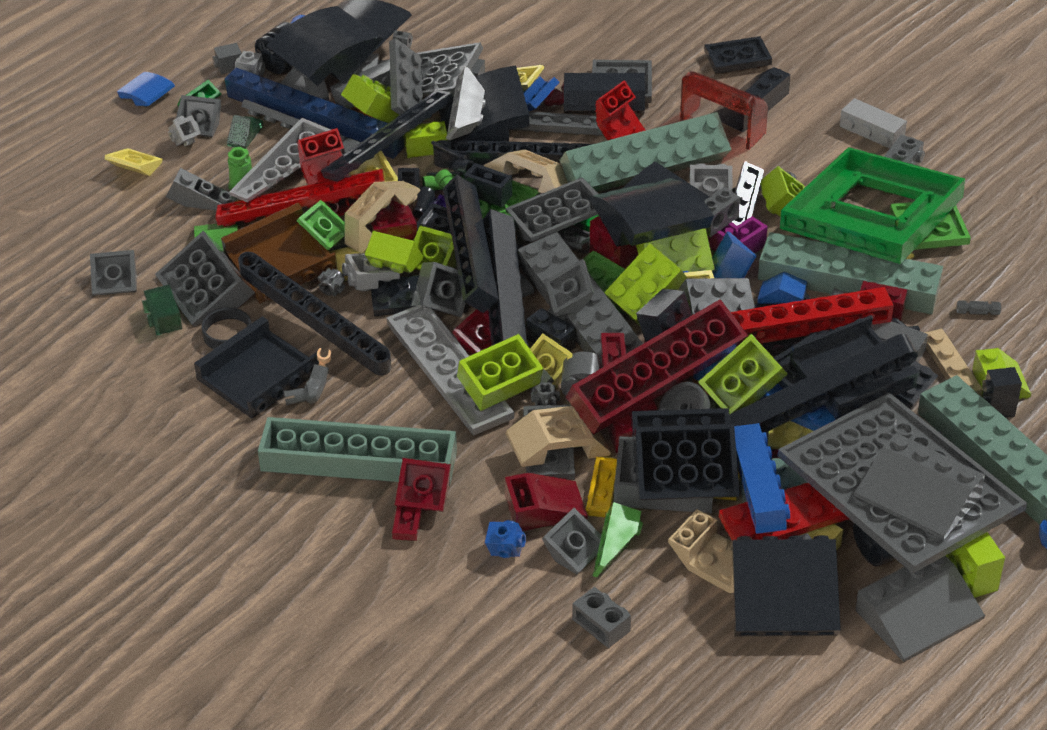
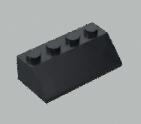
M775 67L760 73L712 113L718 112L721 123L738 131L745 132L789 94L791 74Z
M564 73V114H596V100L624 80L636 97L628 105L635 114H644L645 73Z

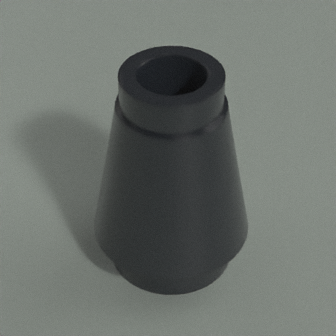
M425 186L420 188L421 191L417 194L412 211L416 218H421L436 200L433 189Z

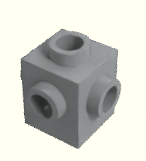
M243 51L235 61V68L237 67L261 77L264 74L265 63L260 53Z
M192 115L187 118L180 116L172 120L173 124L168 127L169 137L172 142H175L176 146L181 144L184 147L196 142L195 138L201 134L199 126Z

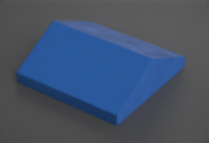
M728 231L712 257L715 268L712 271L713 277L745 278L756 255Z
M782 272L763 281L757 302L789 303L802 301L806 292L807 281L787 272Z

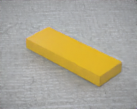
M596 456L586 506L588 516L605 517L613 504L617 459Z

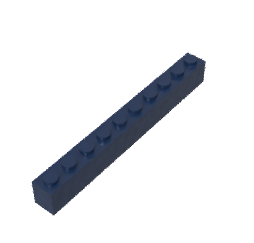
M237 67L224 78L229 98L243 102L245 99L299 120L304 118L331 130L338 128L340 135L352 138L360 143L388 124ZM404 137L395 140L388 148L381 150L384 156L394 159L405 147Z

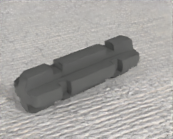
M959 300L956 304V311L958 314L969 312V314L988 315V313H991V315H1000L1001 303L992 301L991 304H988V301H970L967 303V301Z

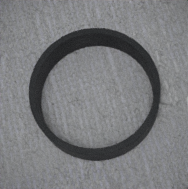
M221 308L211 312L202 322L204 342L212 349L217 348L227 340L210 337L206 333L209 327L218 321L226 319L239 320L249 326L251 324L249 315L237 308Z

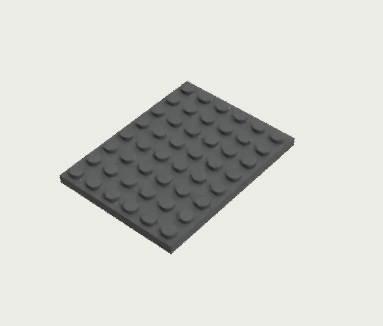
M890 393L778 449V457L912 573L919 571L1026 510L1027 502ZM895 433L985 474L981 498L944 540L854 496L856 489L881 449Z

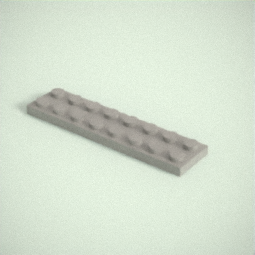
M420 304L386 318L387 325L473 436L514 419V411L505 400L480 411L457 378L459 361L469 357V355L431 308Z

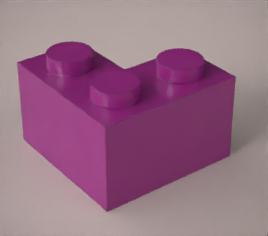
M753 216L739 225L731 222L713 236H707L709 246L716 252L728 231L755 254L765 246L768 226Z

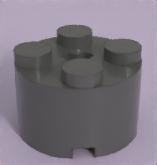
M576 352L572 355V358L568 360L566 358L563 361L561 390L567 401L566 396L573 384L603 368L602 360L599 359L598 354Z

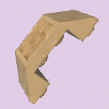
M528 150L509 152L484 165L508 175L518 173L519 169L524 170L526 168L531 170L532 175L543 177L538 190L541 193L568 183L560 163Z
M404 181L374 182L345 213V244L361 254L366 252L372 235L365 227L366 224L373 222L380 209L388 206L391 200L407 206L416 200L417 194L421 190Z
M573 406L533 410L506 430V436L521 467L544 464L547 451L582 446L588 459L596 458V456H610L611 454L600 431L593 435Z
M696 509L668 539V543L690 572L728 593H734L732 541L717 534L718 520Z

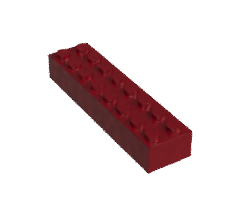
M719 299L573 384L566 398L594 435L665 393L673 386L687 380L727 356L748 335L722 300Z

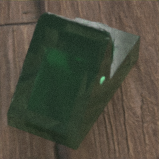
M234 115L227 139V146L246 149L263 128V120L249 116Z

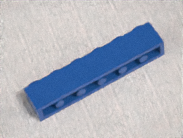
M759 423L735 426L737 468L756 534L787 530L786 519H790L789 505L786 504L784 489H781L779 474L776 475L775 460H772V452L770 446H768L766 432H761Z

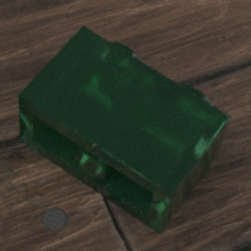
M170 284L144 290L145 300L141 301L144 313H149L146 315L149 328L154 327L156 336L183 329L180 312Z

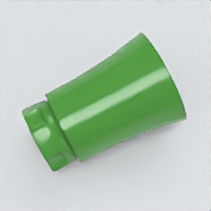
M235 147L228 152L229 191L252 169L251 158L247 149Z

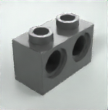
M725 187L704 201L714 215L711 226L706 228V233L709 237L739 217L740 196Z
M593 587L572 603V620L607 648L613 646L631 631V615L624 607L617 605L611 600L609 595L602 593L596 587Z

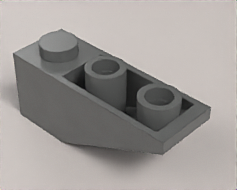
M182 168L179 169L166 196L185 207L217 211V205L236 201V197L231 196L228 191Z

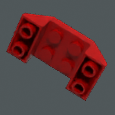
M625 80L596 100L597 126L607 141L646 131L628 105L636 97Z
M338 128L297 140L300 166L307 185L329 180L323 178L321 170L342 156L341 150L344 149ZM346 197L341 198L336 203H324L338 216H343L360 197L354 199Z

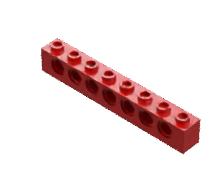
M885 287L734 311L731 314L748 336L752 334L759 343L807 336L812 332L827 329L835 330L837 327L848 325L857 319H863L870 315L873 317L872 325L891 322L894 305Z

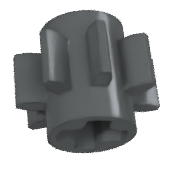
M328 268L326 272L323 271L317 278L321 281L318 285L320 291L327 296L333 295L335 297L346 287L342 284L345 280L343 274L336 269L330 270Z
M548 382L534 386V392L531 393V402H535V406L557 405V401H560V391H556V385Z

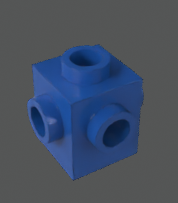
M510 520L489 522L485 545L491 556L502 558L520 557L521 549L526 543V535L521 530L519 524Z

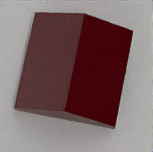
M476 309L452 331L459 344L470 356L491 347L488 310L482 313Z
M402 458L395 506L444 512L449 489L451 464Z

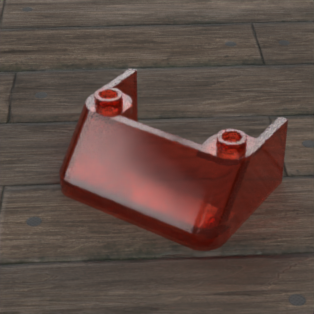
M694 71L688 72L682 78L680 122L687 120L700 107L702 97L748 116L747 150H750L766 134L768 105L764 99Z

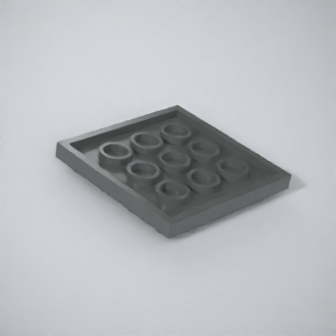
M481 42L418 52L417 54L421 58L422 100L437 89L451 92L452 97H454L457 77L464 67L472 70L483 50Z

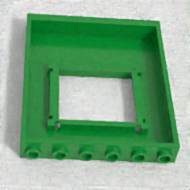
M848 147L781 209L780 229L901 264L963 198L965 178ZM856 184L911 198L915 201L899 217H895L840 200Z

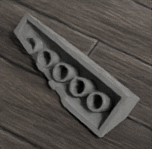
M301 118L229 192L230 195L249 202L272 189L301 167L297 140L331 129Z

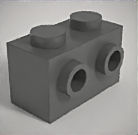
M901 134L884 157L917 165L923 161L925 151H923L924 142Z

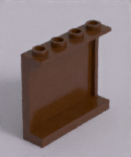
M299 203L221 238L223 252L239 272L238 258L242 253L248 251L257 254L299 285L319 277L328 268L330 270L337 268L336 254L334 252L330 254L325 247L297 222V219L303 215V210ZM248 283L255 291L253 295L259 304L272 300Z

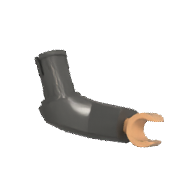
M321 348L318 349L317 360L319 364H314L310 379L306 382L304 388L284 391V397L295 396L294 398L285 399L286 406L306 401L307 404L310 403L311 405L319 400L327 381L329 368L325 367V365L331 360L330 350L327 357H321Z

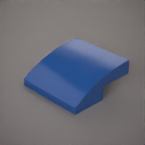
M143 72L119 89L117 93L119 98L133 99L135 106H149L174 88L175 85L163 76Z
M539 76L523 92L528 111L536 109L560 83L555 77L545 82Z

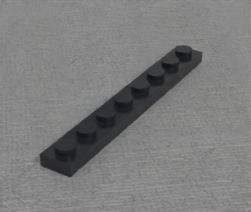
M437 89L322 169L323 178L336 182L344 179L348 173L358 169L367 160L374 158L375 154L388 148L391 143L402 138L411 129H415L422 121L431 118L432 114L438 110L445 108L453 100L451 92Z

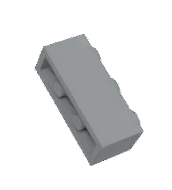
M855 98L841 110L840 127L885 147L891 148L901 134L905 135L906 120Z

